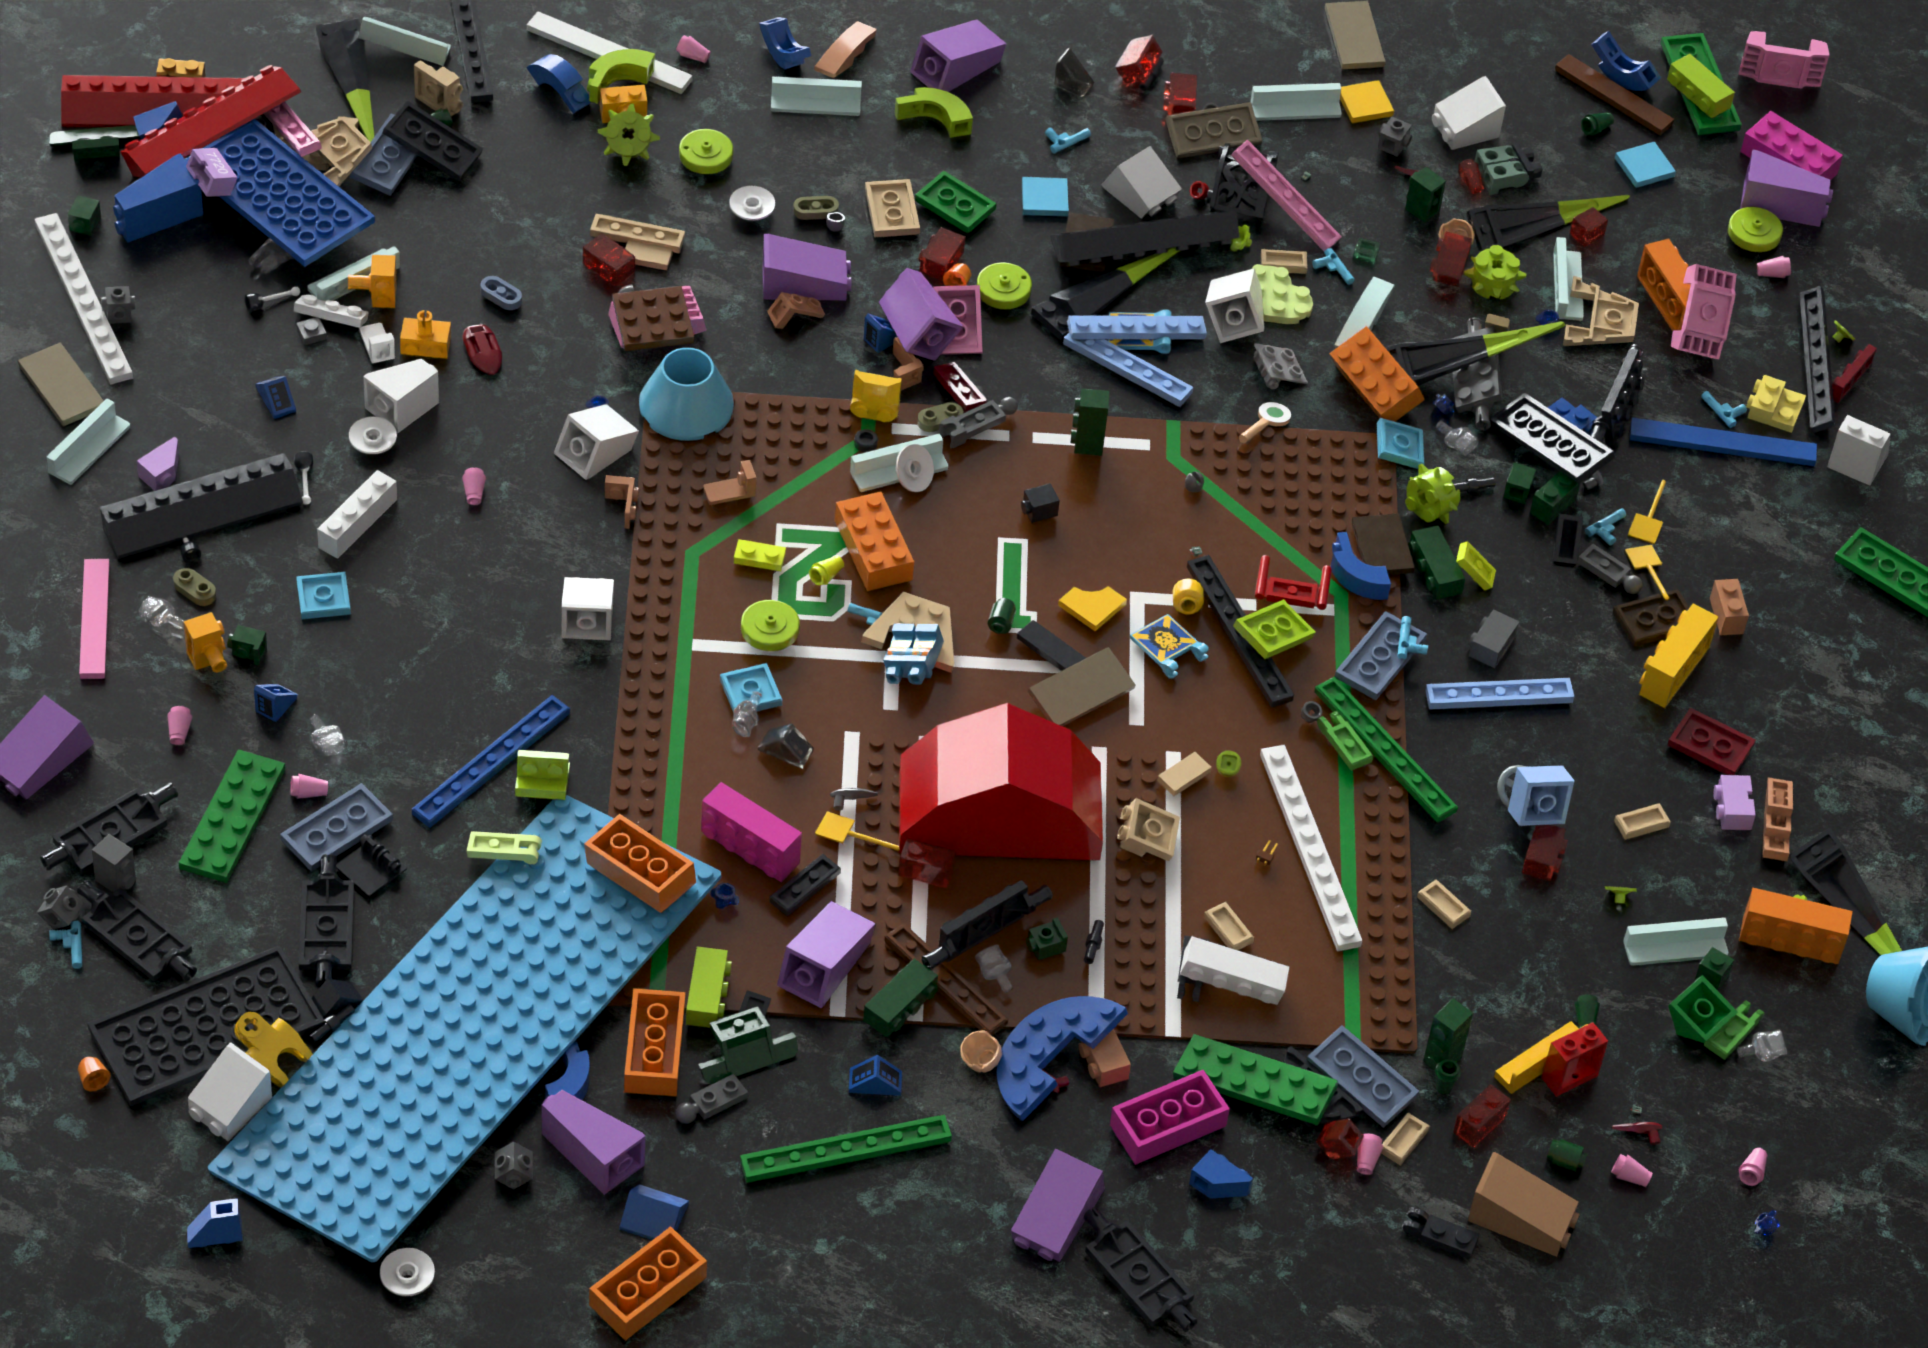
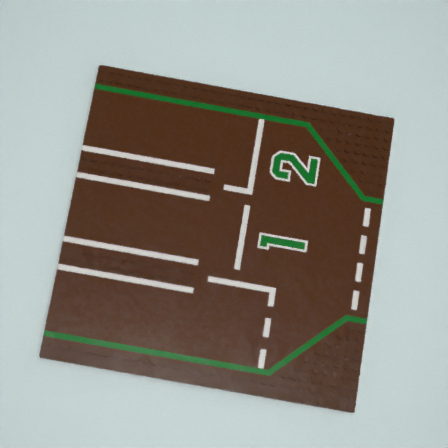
M731 392L734 407L731 419L727 425L717 433L713 431L704 435L703 439L689 441L676 440L657 433L650 428V423L644 418L638 478L639 495L638 502H636L608 816L615 818L621 814L663 843L720 870L722 877L607 1006L632 1007L634 988L686 992V1010L697 947L728 950L727 961H732L730 977L725 976L724 981L729 982L727 998L722 997L721 1003H725L724 1013H739L746 991L749 990L771 998L766 1015L863 1021L864 1005L908 965L884 941L885 935L902 923H905L927 945L935 950L939 945L940 928L945 922L953 921L967 909L975 908L982 904L986 898L995 896L1008 885H1014L1022 880L1028 886V894L1044 884L1047 885L1053 894L1052 899L1036 907L1034 912L1028 915L1024 914V917L957 956L952 961L947 962L1008 1019V1025L1002 1029L1013 1030L1029 1014L1051 1002L1070 997L1092 996L1111 1000L1127 1009L1128 1014L1114 1028L1117 1036L1190 1041L1192 1036L1196 1034L1223 1043L1317 1048L1343 1025L1373 1052L1416 1053L1417 1021L1408 791L1374 755L1371 763L1351 771L1326 736L1323 735L1317 725V721L1307 723L1301 717V709L1304 704L1314 701L1322 708L1320 717H1325L1331 726L1334 727L1330 719L1332 711L1315 694V687L1335 676V671L1385 611L1402 620L1400 574L1388 575L1391 583L1388 600H1377L1359 596L1341 585L1334 574L1331 573L1325 610H1320L1315 606L1312 609L1290 605L1316 633L1312 639L1271 656L1294 693V700L1292 702L1273 708L1270 707L1205 597L1202 608L1198 612L1189 615L1178 612L1173 606L1172 600L1174 585L1183 579H1193L1187 569V561L1210 555L1246 615L1276 603L1266 601V598L1262 600L1255 598L1260 560L1264 555L1270 558L1267 579L1276 577L1318 584L1317 587H1320L1323 567H1331L1333 557L1332 544L1336 543L1337 533L1347 532L1352 551L1357 559L1362 562L1351 523L1352 517L1398 513L1396 463L1378 458L1377 433L1267 426L1246 443H1241L1239 436L1253 425L1107 416L1102 456L1074 453L1075 444L1070 443L1071 429L1076 430V428H1072L1073 414L1017 410L1013 415H1006L1005 422L966 439L964 444L955 448H950L951 435L942 437V454L948 463V470L934 473L931 483L923 491L911 492L905 489L899 482L860 492L850 473L851 456L866 452H861L855 448V434L863 429L874 431L878 436V445L875 450L939 434V430L925 432L917 424L918 414L921 410L938 405L900 403L898 416L893 421L882 422L854 415L850 410L852 401L850 399ZM750 460L757 477L756 496L710 505L703 489L704 484L737 478V472H740L741 461ZM1194 471L1201 473L1204 478L1203 489L1199 492H1190L1185 488L1187 475ZM1051 483L1060 500L1058 516L1031 523L1028 515H1024L1021 509L1024 490ZM882 492L914 560L913 580L867 591L835 523L836 502ZM738 539L786 547L781 572L734 564ZM1200 546L1203 553L1194 557L1190 549ZM834 556L842 558L844 568L828 584L816 585L812 582L809 570L814 563ZM1109 586L1127 599L1126 605L1096 631L1058 606L1059 600L1073 587L1082 591L1094 592ZM903 592L950 607L954 653L952 673L934 667L931 678H924L921 685L912 684L908 678L903 677L898 684H889L883 660L891 645L893 633L888 631L882 649L862 643L863 634L871 625L866 623L868 618L847 612L850 603L884 613ZM1000 598L1010 599L1016 608L1011 630L1006 634H997L991 631L987 625L992 606ZM763 600L784 602L791 606L799 616L800 630L798 638L791 646L783 650L763 651L756 649L745 641L741 633V618L744 611L750 605ZM1167 614L1198 642L1206 644L1209 648V651L1205 653L1208 655V658L1202 662L1196 659L1191 650L1173 659L1178 664V669L1175 670L1178 672V675L1172 679H1169L1162 668L1130 639L1131 634ZM1032 620L1039 623L1086 658L1109 647L1136 684L1133 690L1063 726L1070 729L1101 762L1103 845L1100 860L903 854L897 850L847 835L843 844L815 835L826 812H830L855 820L850 831L899 846V768L902 753L937 725L1005 703L1046 719L1028 693V690L1039 682L1061 672V670L1017 639V633ZM767 663L781 695L782 706L735 717L720 682V674ZM1403 668L1377 700L1338 680L1406 752ZM1311 710L1309 715L1312 716L1315 712ZM788 727L781 739L763 743L770 731ZM792 729L809 746V750L803 760L785 741ZM790 739L789 743L792 745L794 741ZM795 743L794 748L797 750L798 746ZM1285 745L1362 938L1361 947L1342 951L1336 950L1261 759L1260 752L1263 748ZM800 749L798 753L802 755L803 751ZM1224 751L1236 752L1241 758L1240 771L1234 776H1223L1216 768L1217 758ZM1196 752L1212 767L1211 773L1173 796L1157 781L1158 775ZM720 782L802 832L800 864L782 882L774 877H769L760 868L747 863L744 858L728 851L722 844L714 839H709L701 832L702 800ZM843 788H861L877 792L878 796L844 800L843 810L837 811L833 808L835 798L831 797L830 793ZM1135 798L1180 817L1174 856L1170 861L1148 852L1141 857L1120 848L1121 840L1117 839V834L1120 827L1124 825V820L1120 818L1123 808L1126 805L1129 806ZM1270 840L1271 842L1265 852L1270 854L1276 843L1278 846L1272 854L1273 860L1271 864L1264 866V863L1260 861L1257 863L1256 855L1259 850L1263 851ZM824 854L841 868V874L787 917L769 902L770 896L820 855ZM832 901L874 922L875 927L869 946L825 1005L820 1008L777 986L786 946ZM1226 902L1254 937L1252 944L1237 951L1289 967L1285 992L1277 1005L1265 1003L1250 996L1240 995L1237 992L1224 988H1217L1205 982L1201 986L1199 1002L1193 1001L1192 998L1195 984L1185 983L1186 989L1183 999L1177 998L1179 982L1177 981L1184 935L1210 939L1209 942L1227 947L1204 918L1205 911ZM1058 917L1068 936L1066 952L1037 960L1034 952H1030L1026 944L1029 929L1053 921V918ZM1101 920L1104 922L1101 934V947L1096 951L1094 962L1087 964L1084 962L1087 936L1092 931L1094 921ZM938 991L932 999H927L921 1005L920 1010L914 1016L910 1015L904 1022L906 1024L977 1028Z

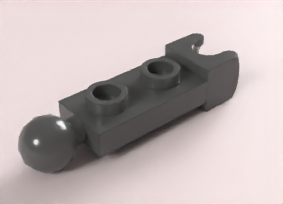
M1012 397L1002 399L999 406L991 400L957 417L953 415L942 420L939 425V434L941 437L951 435L950 448H955L964 444L966 439L1005 422L1006 415H1013L1017 411L1018 403Z

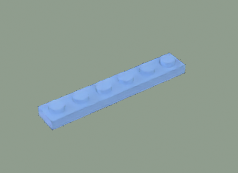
M1068 316L1067 320L1071 339H1158L1161 337H1169L1170 339H1205L1207 334L1203 316Z
M1069 333L1064 337V345L1179 407L1193 393L1192 386L1105 339H1071Z
M1570 678L1426 684L1425 689L1429 709L1573 703L1574 700Z

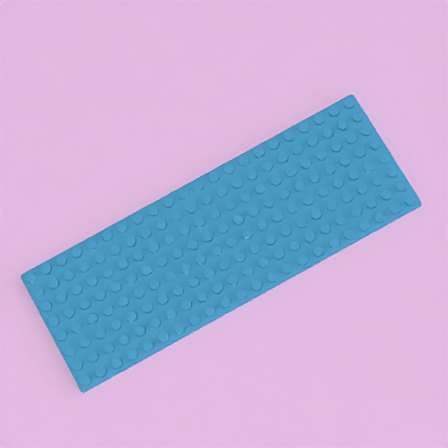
M566 795L565 800L553 799L521 833L522 835H535L542 839L541 848L537 851L539 853L538 862L536 864H527L519 860L496 859L355 1009V1012L333 1032L309 1060L301 1066L208 1165L209 1173L364 1259L376 1262L722 877L721 871L671 847L694 862L696 883L660 913L587 864L584 843L614 818Z

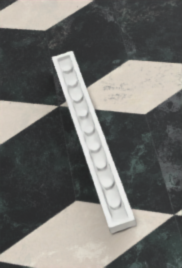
M54 213L36 218L35 226L110 385L133 379L132 370L104 311H102V307L58 214Z
M1285 745L1263 748L1260 752L1261 759L1336 950L1342 951L1361 947L1362 938Z

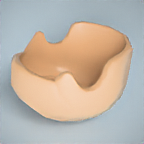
M1455 218L1445 224L1443 223L1438 234L1444 248L1453 253L1464 252L1470 248L1475 237L1472 226L1466 220Z
M987 1031L972 1032L964 1038L960 1046L963 1061L969 1068L979 1073L991 1071L998 1065L1002 1057L1001 1045Z

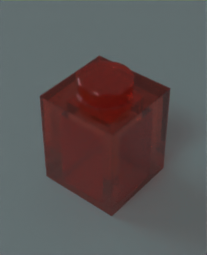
M1592 207L1573 218L1570 234L1585 247L1605 236L1608 220Z
M1350 1119L1326 1122L1316 1142L1330 1159L1350 1157L1355 1155L1364 1135Z

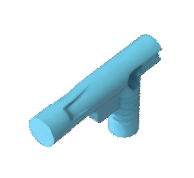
M1048 128L1045 131L1046 136L1054 143L1050 146L1053 154L1091 136L1088 128L1072 136H1069L1066 132L1057 135L1052 128Z
M1332 248L1325 250L1324 254L1326 257L1312 261L1314 269L1327 266L1330 271L1337 270L1348 285L1355 281Z
M1708 391L1701 395V398L1730 428L1737 423L1734 419L1735 417L1747 412L1744 404L1732 408L1728 403L1720 405Z
M1621 508L1586 528L1585 533L1589 537L1597 534L1607 544L1613 545L1616 538L1610 534L1615 528L1612 524L1626 517L1625 510Z
M853 603L849 604L847 610L849 613L868 618L866 622L868 625H872L883 614Z
M1408 616L1402 617L1397 654L1399 659H1406L1407 653L1414 652L1427 655L1428 645H1417V637L1410 636L1411 618Z
M72 921L70 924L71 929L62 931L49 930L50 941L62 939L63 947L71 948L72 967L75 969L81 968V923L79 921Z

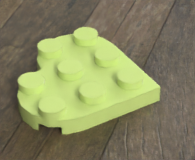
M1260 264L1252 267L1256 271L1262 288L1264 321L1298 324L1299 320L1310 317L1313 307L1310 290L1304 286L1292 285L1286 268L1263 266Z

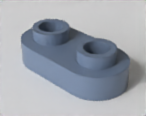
M488 276L481 281V294L485 298L506 310H515L521 306L522 293L516 287L496 276Z

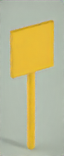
M1665 480L1661 481L1648 517L1636 513L1628 536L1655 544L1663 522L1652 517L1665 487Z
M1647 545L1625 549L1634 569L1648 568L1666 601L1669 600L1668 594L1653 569V566L1662 565L1653 546Z
M826 812L815 832L817 836L842 844L847 835L893 850H900L898 845L850 831L855 820L830 812Z

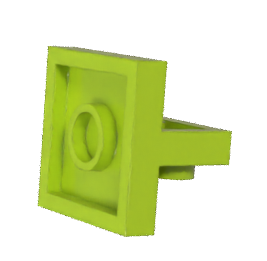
M518 750L515 796L565 800L570 771L569 754Z

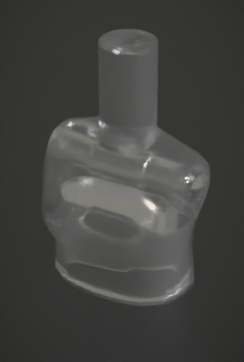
M1439 421L1436 425V429L1446 435L1444 438L1445 444L1450 448L1460 451L1463 455L1472 452L1479 443V438L1473 435L1468 427L1452 429L1443 421Z
M150 596L142 603L138 616L145 618L155 627H161L168 623L181 630L184 628L185 620L174 616L175 608L167 600Z
M753 691L750 700H744L733 711L732 727L742 737H749L752 728L758 723L757 706L762 697V694L758 691Z
M313 715L310 718L311 724L316 729L311 735L312 741L323 750L326 756L340 753L347 748L348 742L342 736V732L337 725L325 726L318 715Z
M998 945L989 947L975 955V959L980 965L981 973L985 979H997L1004 993H1008L1013 989L1006 976L1012 968L1011 963L1002 954Z
M1779 1029L1773 1032L1755 1033L1752 1038V1044L1737 1048L1739 1058L1756 1054L1761 1061H1771L1778 1056L1787 1055V1050Z

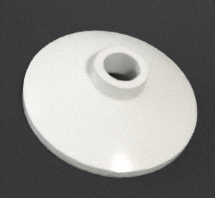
M745 186L733 192L730 197V208L735 215L742 219L761 220L773 212L775 199L768 190L762 187Z
M381 417L362 418L355 422L349 430L351 445L356 450L366 454L383 453L389 450L397 439V431L394 425Z
M918 444L904 447L897 457L896 473L901 485L911 492L923 491L929 486L933 478L934 465L931 455L923 446Z
M414 1248L398 1249L390 1253L383 1260L380 1267V1278L383 1285L390 1292L400 1296H413L425 1291L431 1285L435 1275V1268L431 1258L426 1253ZM406 1275L412 1276L410 1278H404V1276Z

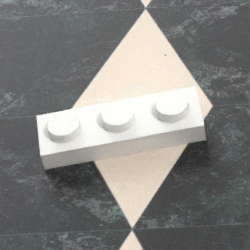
M302 295L294 303V312L358 328L368 319V312L361 310L358 306L347 307L339 305L337 301L319 300L313 295Z

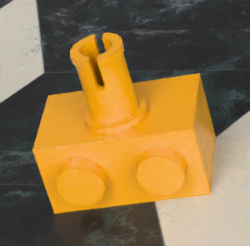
M645 85L600 88L602 123H608L611 120L608 113L610 109L618 114L627 111L630 103L634 104L636 113L643 117L647 116Z
M372 255L371 273L369 276L348 275V290H369L371 292L372 307L395 308L397 289L396 255Z
M425 310L417 314V319L404 318L400 336V354L447 359L451 341V322L433 321L432 313L429 311L426 312L427 318H425Z
M212 612L184 621L186 653L195 670L210 665L213 672L218 673L225 670L227 662L223 658V651L226 650L221 636L224 634L221 621H216Z

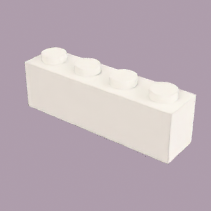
M377 470L317 529L318 548L338 559L397 500L396 480Z
M1192 936L1184 950L1180 975L1211 984L1217 988L1231 990L1240 995L1250 996L1265 1003L1277 1005L1285 992L1289 967Z

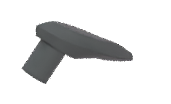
M1598 470L1590 476V479L1583 482L1584 488L1588 491L1597 485H1603V478Z
M843 788L830 793V796L835 798L834 810L841 811L844 808V800L878 796V793L861 788Z

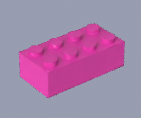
M1772 111L1745 133L1741 153L1751 158L1752 150H1758L1830 180L1838 174L1843 157L1841 153Z
M722 782L702 800L701 832L709 839L719 842L728 851L736 853L744 858L747 863L755 865L763 870L766 875L774 877L780 882L800 864L802 832Z
M1201 1070L1112 1107L1110 1126L1134 1164H1138L1226 1127L1229 1107L1205 1071Z

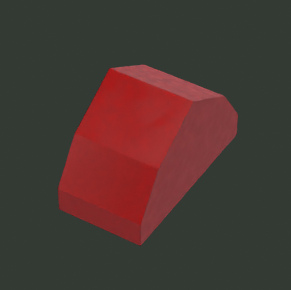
M1005 703L937 725L901 754L899 768V853L1074 860L1101 859L1103 845L1101 762L1070 729Z

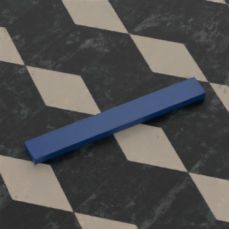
M1632 418L1630 423L1629 440L1809 466H1815L1817 444L1639 418Z
M551 695L412 808V815L431 828L518 756V750H526L568 716L570 708Z

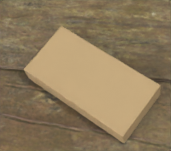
M628 240L622 256V262L667 271L673 255V249Z
M1261 249V265L1284 267L1289 273L1306 274L1307 252Z
M1487 314L1485 328L1494 326L1496 333L1507 332L1510 329V320Z
M1194 752L1158 775L1157 781L1175 796L1211 773L1212 767Z
M1660 803L1617 815L1614 819L1625 840L1668 828L1671 823Z
M1434 880L1418 892L1417 898L1452 929L1471 915V910L1437 880Z
M1226 902L1205 911L1204 918L1228 948L1239 950L1254 942L1253 935Z
M1407 1113L1383 1142L1381 1154L1401 1166L1427 1134L1430 1126Z

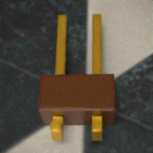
M1270 840L1263 851L1259 850L1256 855L1257 863L1260 861L1264 863V866L1271 864L1273 860L1272 854L1278 846L1276 843L1270 854L1265 852L1271 842Z

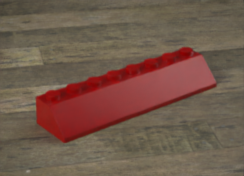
M269 65L261 69V74L258 76H249L243 79L240 86L236 88L231 86L223 90L222 96L218 98L211 97L205 100L202 107L198 109L194 107L183 113L184 117L178 120L174 118L164 123V128L160 130L153 129L145 134L146 138L140 141L133 140L125 145L126 149L122 150L121 154L132 176L143 177L175 155L181 153L184 158L190 155L193 149H201L301 93L300 88L282 67Z
M63 75L61 87V127L136 126L134 116L174 101L177 102L184 117L183 113L194 107L196 109L202 107L205 100L211 97L218 98L222 96L223 90L231 86L235 88L242 84L241 81L245 78Z

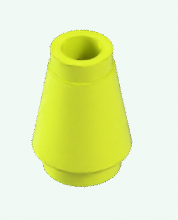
M834 556L814 563L809 570L810 579L816 585H826L844 568V562L841 557Z

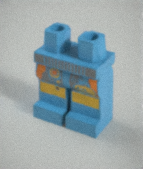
M894 624L892 628V642L883 660L888 683L898 684L903 677L908 678L912 684L921 685L924 678H931L932 669L936 664L944 643L939 625L917 624L916 627L915 624Z

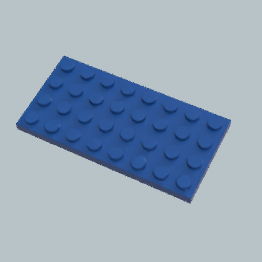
M256 119L245 123L204 147L217 148L237 176L231 195L219 197L304 267L375 223V216Z

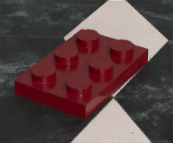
M1690 708L1670 737L1667 746L1726 775H1736L1753 749L1756 740Z

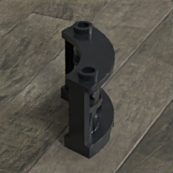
M1225 143L1224 146L1219 148L1218 159L1220 161L1213 190H1208L1206 203L1210 204L1209 208L1236 211L1238 214L1264 218L1269 194L1253 178L1246 180L1242 187L1238 184L1231 174L1232 170L1241 167L1231 156L1236 149L1230 148L1231 143ZM1269 151L1268 155L1262 154L1276 168L1279 152ZM1251 186H1255L1257 189L1253 190ZM1222 193L1228 195L1226 203L1233 199L1234 194L1237 198L1232 207L1219 205V197ZM1242 201L1255 211L1239 209L1238 207Z

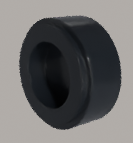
M863 429L855 434L854 446L857 450L870 452L877 448L878 436L874 431Z

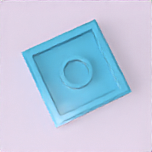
M1655 142L1616 152L1615 154L1616 161L1636 188L1675 177V169Z
M1022 177L1023 215L1068 216L1067 178Z
M1380 418L1377 422L1378 458L1418 469L1419 464L1424 465L1423 430Z
M345 572L296 576L301 619L351 614Z
M767 663L720 674V682L735 717L782 706L781 695Z

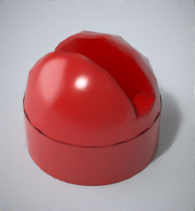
M1196 181L1190 187V195L1197 200H1204L1207 198L1209 187L1201 181ZM1199 188L1203 190L1201 194L1197 192Z

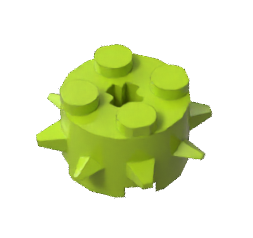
M631 103L627 111L618 114L610 109L608 113L611 120L608 122L607 127L598 129V133L606 137L609 144L604 154L609 155L615 152L618 156H622L624 166L628 165L631 158L638 156L648 160L650 157L647 149L650 142L660 140V136L652 133L649 126L654 116L650 114L643 117L636 113L634 104ZM633 130L634 138L631 140L629 138L624 139L622 137L625 135L624 131Z
M1492 245L1490 249L1481 251L1476 258L1471 257L1474 267L1465 270L1464 275L1471 278L1472 288L1477 294L1487 299L1490 296L1495 298L1501 296L1500 299H1504L1514 291H1520L1516 286V282L1526 278V273L1519 270L1520 260L1512 253L1504 250L1499 245Z
M1419 464V475L1410 477L1408 481L1405 504L1408 510L1414 511L1426 522L1439 518L1447 524L1449 523V512L1452 510L1457 511L1460 502V490L1456 491L1451 481L1454 477L1441 467L1427 469L1423 464Z

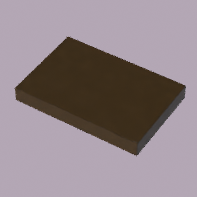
M1069 212L1066 233L1110 227L1114 225V219ZM1102 257V262L1089 263V260L1086 259L1080 260V265L1067 266L1066 262H1060V266L1105 273L1107 257Z
M1399 513L1352 517L1351 523L1363 563L1371 566H1386L1388 575L1414 572V564Z
M1678 589L1666 592L1669 596L1667 601L1662 594H1657L1614 606L1613 613L1634 647L1664 639L1671 626H1677L1681 613L1684 610H1689L1688 604Z

